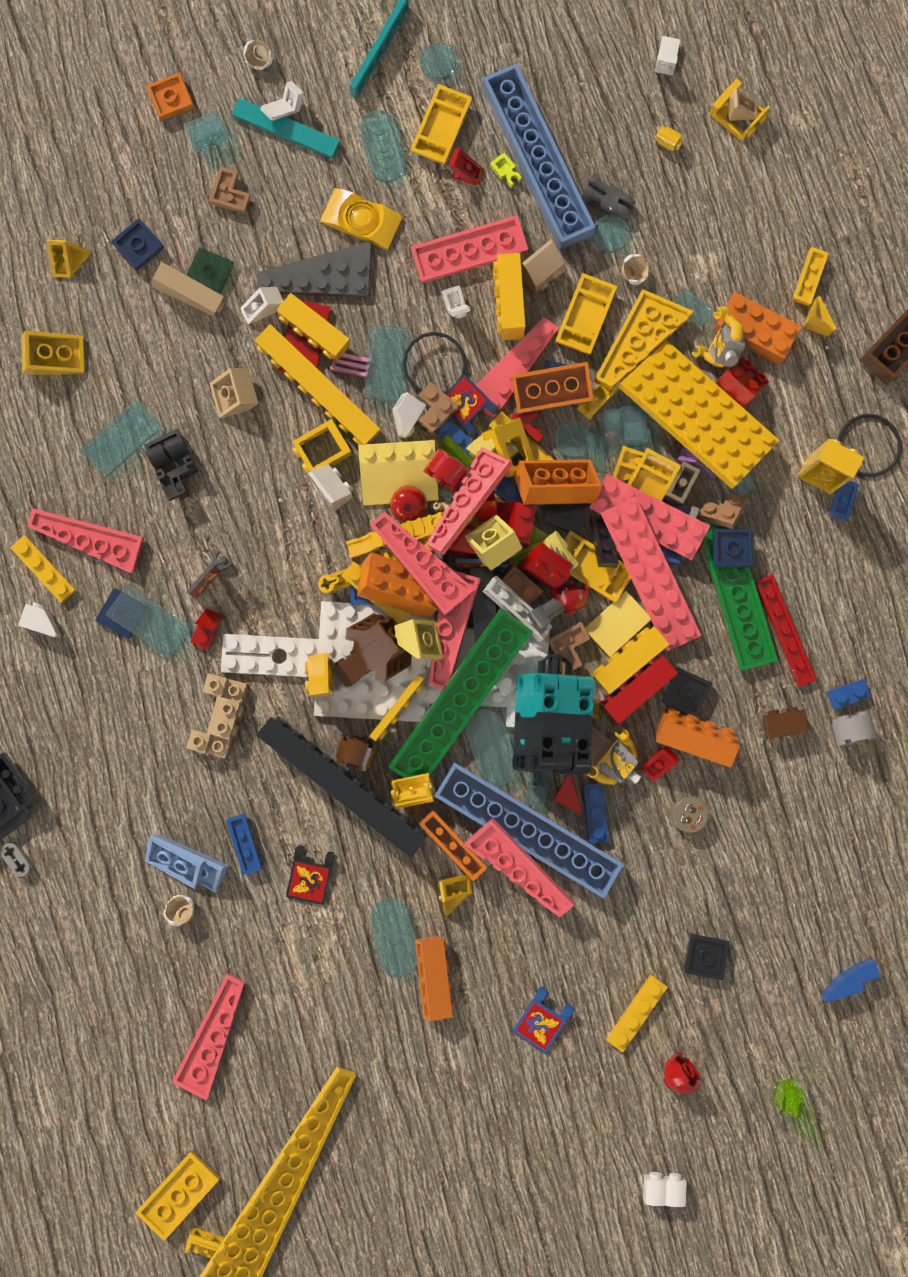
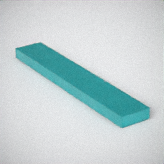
M399 0L350 84L351 96L357 98L410 8L409 0Z
M241 98L238 99L232 112V117L331 159L334 158L340 145V140L286 117L272 121L261 111L260 106Z

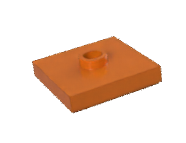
M181 73L146 85L160 121L195 108Z

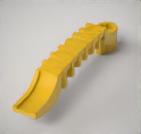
M444 512L427 515V517L417 518L414 521L409 520L400 525L412 536L417 537L434 530L442 519ZM476 515L472 517L466 527H471L475 524ZM370 532L365 536L346 541L350 558L377 552L380 550V547L389 548L376 532Z
M434 530L415 537L430 551L433 550L426 543ZM385 552L383 555L400 562L393 552ZM347 569L322 576L318 581L319 589L324 593H336L351 587V584L341 577Z

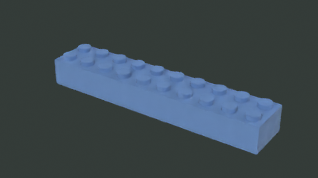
M517 63L484 77L482 90L559 251L593 237L595 225Z
M455 762L434 796L482 826L494 818L527 853L603 899L624 865Z

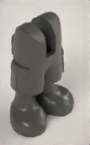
M596 172L593 173L581 197L585 205L589 201H595L600 204L599 208L624 219H628L631 213L629 209H633L636 201L630 195L624 193L621 188L614 184L609 186L605 184ZM594 189H598V190L604 192V193H605V196H603L602 194L598 193V192H597L596 190H594Z

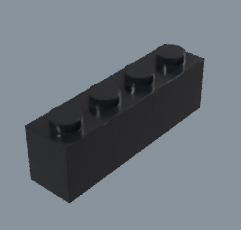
M488 567L470 568L471 576L481 578L472 607L474 643L477 642L499 611V609L496 610V603L483 592L491 579L497 576V572H493V569L490 570Z

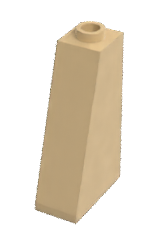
M163 262L160 263L153 277L152 288L213 317L216 312H221L225 304L222 302L224 296Z

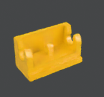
M598 385L592 391L594 400L582 402L577 409L591 421L616 395L618 388L615 386L610 390Z
M429 773L393 780L391 783L393 787L391 794L396 809L434 801L435 788Z
M194 1227L189 1235L184 1252L189 1253L191 1251L212 1258L225 1237Z

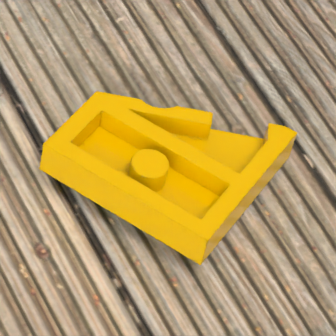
M622 446L612 477L620 481L630 479L644 453Z

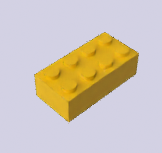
M520 253L497 254V261H493L494 297L496 298L495 312L496 316H499L497 317V335L501 334V341L521 340L525 332Z
M828 439L806 458L797 477L828 494H832L854 478L864 457L857 450L842 446L840 441Z
M655 627L643 629L636 635L638 638L636 641L632 639L621 648L623 650L622 653L616 652L606 660L608 662L606 666L602 664L592 672L595 685L604 696L611 694L669 645Z

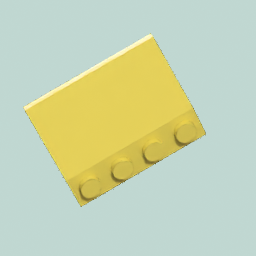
M435 440L358 445L363 506L390 504V499L394 492L406 485L416 486L424 492L428 502L439 501L436 479L423 472L435 454Z

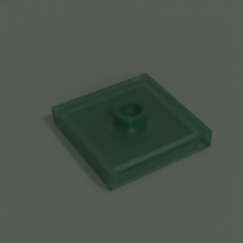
M199 247L186 276L220 294L234 266V262Z

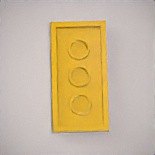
M191 1150L135 1213L165 1241L219 1181L220 1177Z

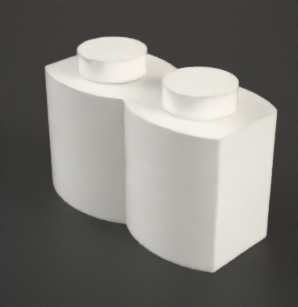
M650 1172V1175H644L643 1200L646 1205L686 1207L687 1182L678 1173L662 1176L659 1172Z

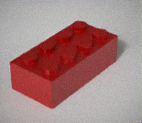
M663 655L658 658L655 656L645 664V669H639L630 677L632 679L630 682L625 681L615 689L617 691L616 694L613 695L611 693L601 701L603 705L599 708L614 725L620 724L678 674Z

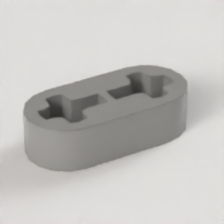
M8 843L2 847L1 856L16 876H26L32 871L31 861L17 843ZM8 848L15 849V851L13 852L14 856L7 854L9 852ZM20 864L26 865L24 868L25 872L19 871Z

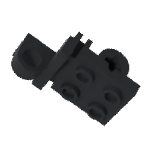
M176 429L144 445L146 455L154 467L155 473L169 501L178 497L180 500L189 497L190 494L182 480L199 472L179 429Z

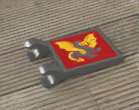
M216 551L213 554L212 563L186 593L197 599L222 570L232 566V561H229L227 565H223L227 561V557L222 556L218 560L217 556L221 552Z

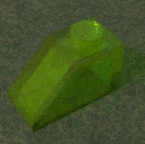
M787 1077L785 1080L779 1078L771 1101L781 1112L801 1118L803 1090L797 1085V1081Z

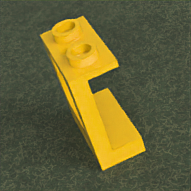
M736 78L712 105L709 115L743 142L746 137L750 138L757 130L756 126L759 123L762 125L769 116L767 113L770 106L768 105L763 109L757 104L758 117L745 131H742L727 118L728 101L733 90L736 88L740 90L742 84Z
M520 418L507 421L481 433L484 440L493 439L498 455L510 461L511 458L506 447V441L517 436L523 447L526 461L535 460ZM512 464V467L505 474L506 478L515 475L518 464Z

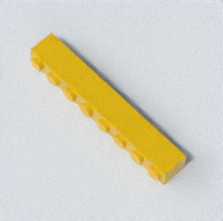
M271 324L255 339V342L258 344L257 349L264 356L268 353L272 357L270 361L278 369L282 367L286 370L284 375L291 381L295 379L299 383L297 387L305 395L309 392L313 396L311 400L318 407L322 405L326 408L325 414L332 420L336 418L340 422L338 426L346 434L350 431L354 435L352 439L358 445L370 444L382 432L369 417Z

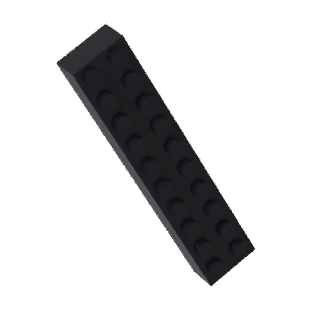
M277 716V718L270 717L257 733L256 736L412 858L426 840L425 830L418 825L412 826L409 823L410 819L403 813L399 815L393 811L395 807L388 801L383 803L378 799L380 795L373 789L367 790L364 788L363 785L365 783L357 777H350L348 775L350 771L342 765L336 766L333 763L334 759L327 753L321 754L317 751L319 747L312 741L306 742L303 740L304 735L296 729L291 730L288 728L289 723L283 718Z

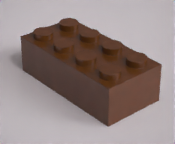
M908 309L859 359L885 385L894 380L908 365Z

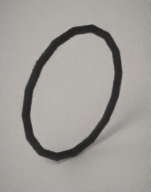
M439 332L421 334L412 340L405 350L402 363L404 375L410 385L418 392H421L422 389L416 386L409 377L406 362L408 352L414 343L423 337L435 335L447 338L454 343L462 356L463 368L461 376L465 374L467 367L465 353L459 343L449 335ZM451 388L442 392L446 394Z
M862 414L851 418L842 427L837 438L838 441L841 442L845 429L852 422L861 418H876L885 422L894 431L897 439V454L894 461L885 470L876 473H863L858 470L856 474L876 477L887 473L896 465L901 454V438L897 428L888 419L877 414Z

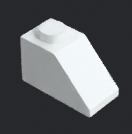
M260 287L240 309L247 324H252L274 314L283 303V299L277 287Z
M34 602L32 606L25 604L18 626L61 639L62 635L50 611L44 610V605Z

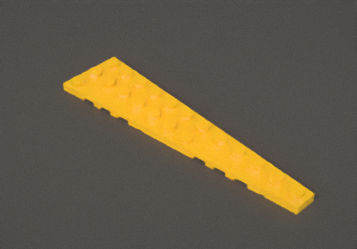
M336 1067L200 1277H262L356 1077L354 1072Z

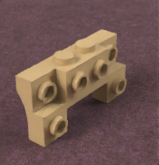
M207 674L203 692L216 695L217 699L207 733L192 729L187 749L221 758L228 757L233 736L236 737L238 733V718H242L244 712L242 704L248 684Z

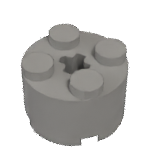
M868 711L857 713V715L851 717L850 715L841 716L832 721L833 724L831 725L838 747L863 743L866 739L870 741L877 738L872 718Z

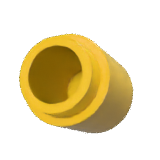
M661 126L654 139L658 141L657 144L671 152H674L675 149L679 150L684 141L681 139L682 134L668 126L666 128Z

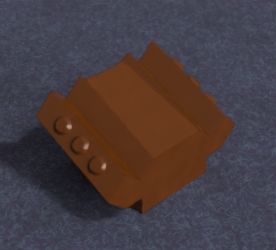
M371 614L346 628L345 639L354 641L353 650L360 654L367 664L368 670L376 671L375 680L386 682L411 666L412 655L398 645L394 627L398 623L393 617L384 618L383 615Z

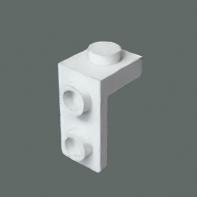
M662 37L655 72L673 76L678 58L679 39Z
M292 81L287 82L283 99L262 105L261 111L272 121L299 112L304 92Z
M459 285L441 291L448 314L453 317L456 316V318L467 316V312L471 311V309L465 304Z

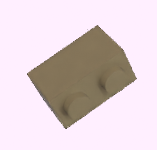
M683 461L663 500L675 506H681L693 486L700 469Z

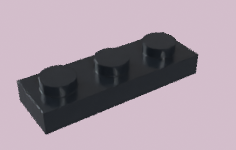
M592 515L589 522L598 567L616 568L619 562L612 536L603 517Z

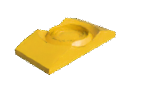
M438 84L410 152L445 165L454 148L459 131L465 122L472 97Z
M335 188L320 223L365 242L371 241V244L388 251L403 216L382 204L365 200L353 192Z
M582 273L555 342L590 355L617 286Z
M647 448L628 485L662 501L681 465Z
M570 531L564 541L568 544L567 550L578 562L577 567L570 571V577L587 585L595 593L616 603L631 579L625 564L618 560L619 564L616 568L598 567L594 545Z

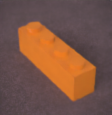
M434 809L419 823L473 882L487 869V865L464 845L465 842Z
M440 936L415 939L424 1019L432 1022L452 1018L454 1004L452 999H450L452 986L447 973L449 971V963L445 956L447 951L446 941Z

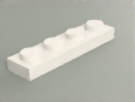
M493 577L483 590L505 612L532 629L531 635L538 642L543 641L553 627L551 624H547L537 631L527 616L534 609L499 577Z

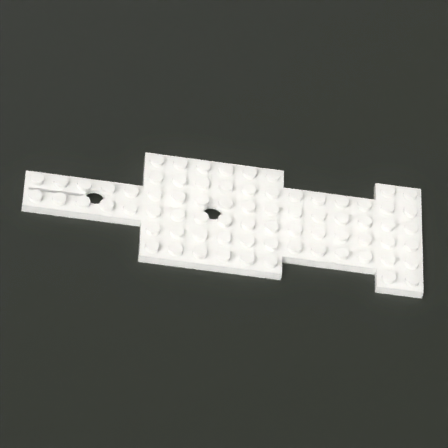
M321 601L319 639L223 634L221 672L309 677V674L305 673V661H308L309 656L328 653L333 657L334 663L341 658L347 659L351 656L350 652L353 650L354 641L345 639L346 628L371 614L383 615L384 618L389 616L376 605H351V603ZM411 613L404 622L412 619L435 621L434 613L428 619ZM466 628L453 674L475 645L474 629ZM549 632L541 642H538L530 635L519 650L523 658L508 669L515 679L520 674L538 673V661L548 655ZM277 649H283L287 653L286 661L281 664L275 663L272 658L273 652ZM412 655L411 666L386 682L375 680L376 671L372 670L347 689L334 672V696H316L314 716L382 720L418 674L424 679L422 682L424 687L418 694L414 693L410 699L413 701L406 710L404 708L401 709L398 713L400 718L397 721L420 722L429 710L430 703L433 704L443 689L428 685L432 659H417ZM548 659L546 660L545 673H547ZM494 685L480 706L507 708L506 727L515 726L516 688L504 697Z

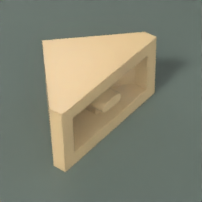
M737 88L734 89L728 101L729 121L756 119L758 117L757 100Z

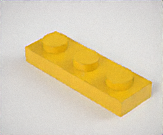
M813 247L809 249L791 301L806 306L811 305L829 254L828 252Z

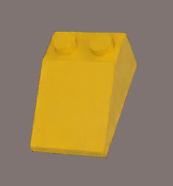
M24 331L22 334V374L59 375L84 373L83 335Z
M328 653L309 656L308 661H305V673L309 674V681L305 682V689L311 697L334 696L333 657Z

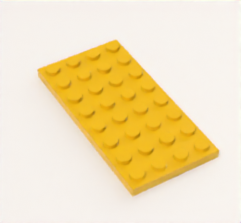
M667 340L618 386L731 489L779 441L778 438Z

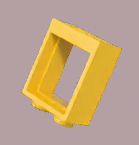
M332 419L292 441L295 446L292 450L297 458L301 457L304 461L302 467L307 475L309 472L327 464L333 467L352 456L351 450ZM329 430L341 451L312 467L301 445Z

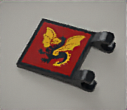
M298 845L295 848L286 897L324 905L335 853L329 851L326 854L324 865L302 860L305 847Z

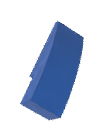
M866 959L843 971L821 993V999L828 1003L864 991L863 982L880 977L876 962Z

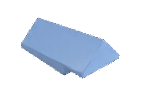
M161 834L151 835L149 838L145 862L194 889L200 884L214 893L218 890L230 865Z

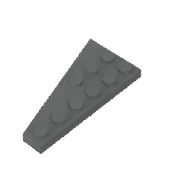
M371 241L257 272L256 291L260 287H277L280 294L369 298Z

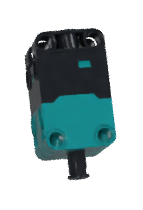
M549 654L538 661V673L520 674L517 676L512 766L516 771L533 773L557 772L560 774L577 775L588 774L591 770L595 682L592 677L573 676V663L564 655ZM549 659L548 673H545L546 660ZM563 661L565 662V675H562Z

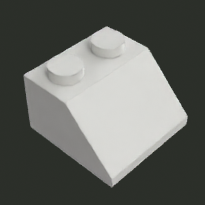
M327 464L308 473L314 485L334 511L353 498L350 493L353 491L347 482L343 483L340 480L341 474L336 467L331 468Z

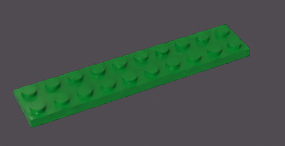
M500 608L389 764V768L404 778L426 773L431 775L530 637L533 630Z

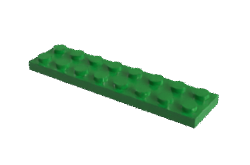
M704 522L710 525L701 544L739 671L778 661L751 569L713 568L712 530L731 528ZM737 523L733 529H738Z

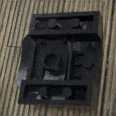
M4 752L0 754V840L30 819L31 805L37 800L18 772L13 761Z

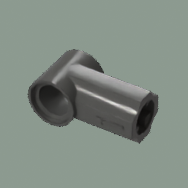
M553 598L544 605H540L530 611L527 616L538 631L552 622L553 618L565 611L563 609L564 605L559 600Z

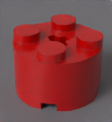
M438 449L423 472L454 493L460 486L463 478L467 476L469 469L455 458L448 456V453Z

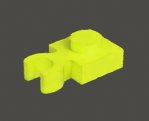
M505 152L490 163V168L500 180L507 179V185L510 188L514 186L511 179H517L518 182H521L520 174L513 172L516 170L515 164Z

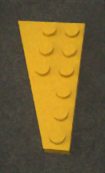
M642 289L598 371L594 383L612 390L693 316L694 311Z

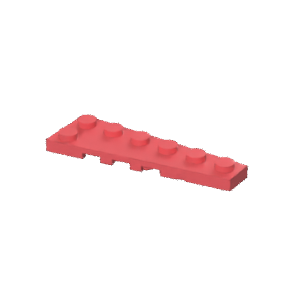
M32 509L27 525L31 529L131 574H134L144 540L140 536L37 509Z

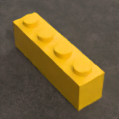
M291 293L276 310L279 316L278 319L287 326L289 324L294 328L293 331L298 336L306 337L308 339L307 342L315 349L317 347L323 351L322 354L329 360L333 358L337 362L351 346L350 339Z

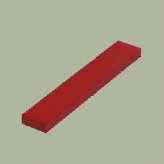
M773 574L754 581L797 687L816 681V676Z

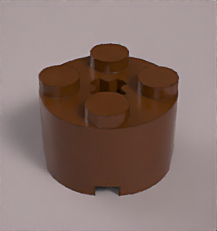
M342 734L335 756L337 763L346 766L350 763L356 765L355 768L362 771L372 768L379 743L372 745L373 741L356 735H352V738H346L347 734Z

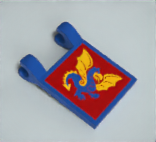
M541 986L512 1032L546 1053L574 1010L570 1004H566L559 1015L542 1004V1000L547 995V990Z

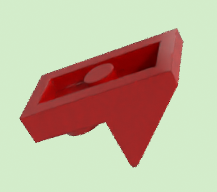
M460 148L454 150L449 167L454 170L452 178L469 184L479 185L484 168Z
M540 413L512 414L510 419L520 418L525 433L539 445L543 440V433L537 426L532 427L531 425L539 418Z
M206 608L195 623L198 626L190 643L209 651L224 615Z
M665 746L664 748H659L640 769L654 782L676 765L680 759L668 746Z

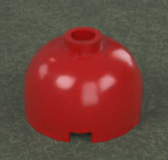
M406 485L400 487L390 499L391 512L402 523L423 518L427 512V497L416 486Z
M562 584L557 589L550 588L551 599L555 598L564 605V614H576V610L582 609L588 601L587 585L582 584V588H578L577 584Z
M677 1052L666 1061L663 1071L665 1078L663 1080L668 1089H672L681 1095H688L701 1088L702 1083L698 1084L697 1081L701 1078L691 1060L688 1058L685 1061L682 1057L684 1054Z

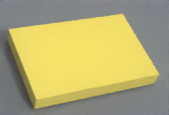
M625 591L616 603L613 602L585 629L605 654L611 657L651 619L633 597Z

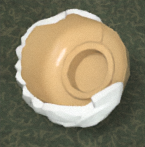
M261 40L247 42L243 55L248 66L256 70L268 68L273 62V53L269 46Z
M631 254L624 259L621 267L624 279L633 285L643 283L649 275V266L645 258L640 254Z
M176 895L168 901V905L165 906L166 909L164 910V917L171 926L179 927L187 924L194 915V902L192 898L185 895Z

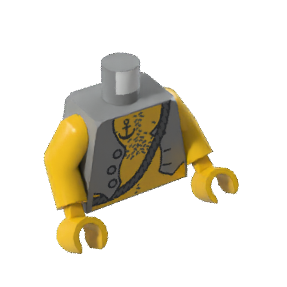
M717 307L720 312H714L713 316L716 319L724 318L725 321L708 349L709 352L707 353L705 346L696 345L695 347L698 348L699 352H692V355L694 357H704L705 361L715 367H733L737 364L738 357L745 347L744 329L732 315L729 316L727 307Z
M621 727L623 732L620 735L616 732L614 733L618 739L613 741L610 748L595 766H591V771L585 775L600 783L615 785L617 782L622 783L626 778L634 785L639 781L641 775L634 770L638 764L636 760L638 755L626 729Z

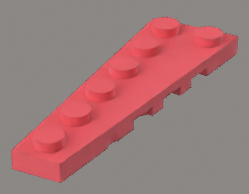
M544 317L476 384L500 408V411L514 393L512 375L529 372L559 330V327ZM486 407L481 410L493 419L500 413L499 411L497 414H492Z
M481 447L470 466L471 471L461 482L463 485L459 492H455L451 506L446 508L442 519L438 522L426 543L430 549L442 555L446 553L512 467L510 460Z
M386 512L382 513L370 524L444 615L475 591L473 587Z
M457 571L454 572L473 587L475 591L446 615L438 607L436 625L444 659L431 660L428 685L441 689L446 686L453 676L481 578Z
M494 818L465 841L464 845L483 860L486 859L494 865L493 867L496 870L506 874L509 880L523 887L525 892L535 897L538 902L558 917H561L574 906L575 902Z
M229 973L226 974L172 1081L173 1084L204 1100H207L210 1095L245 981Z

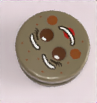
M694 797L678 799L670 811L673 825L685 833L699 832L708 822L709 814L706 805Z

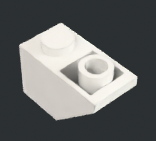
M408 392L400 396L392 409L397 434L400 438L409 437L415 429L414 424L425 413L423 409L426 405Z

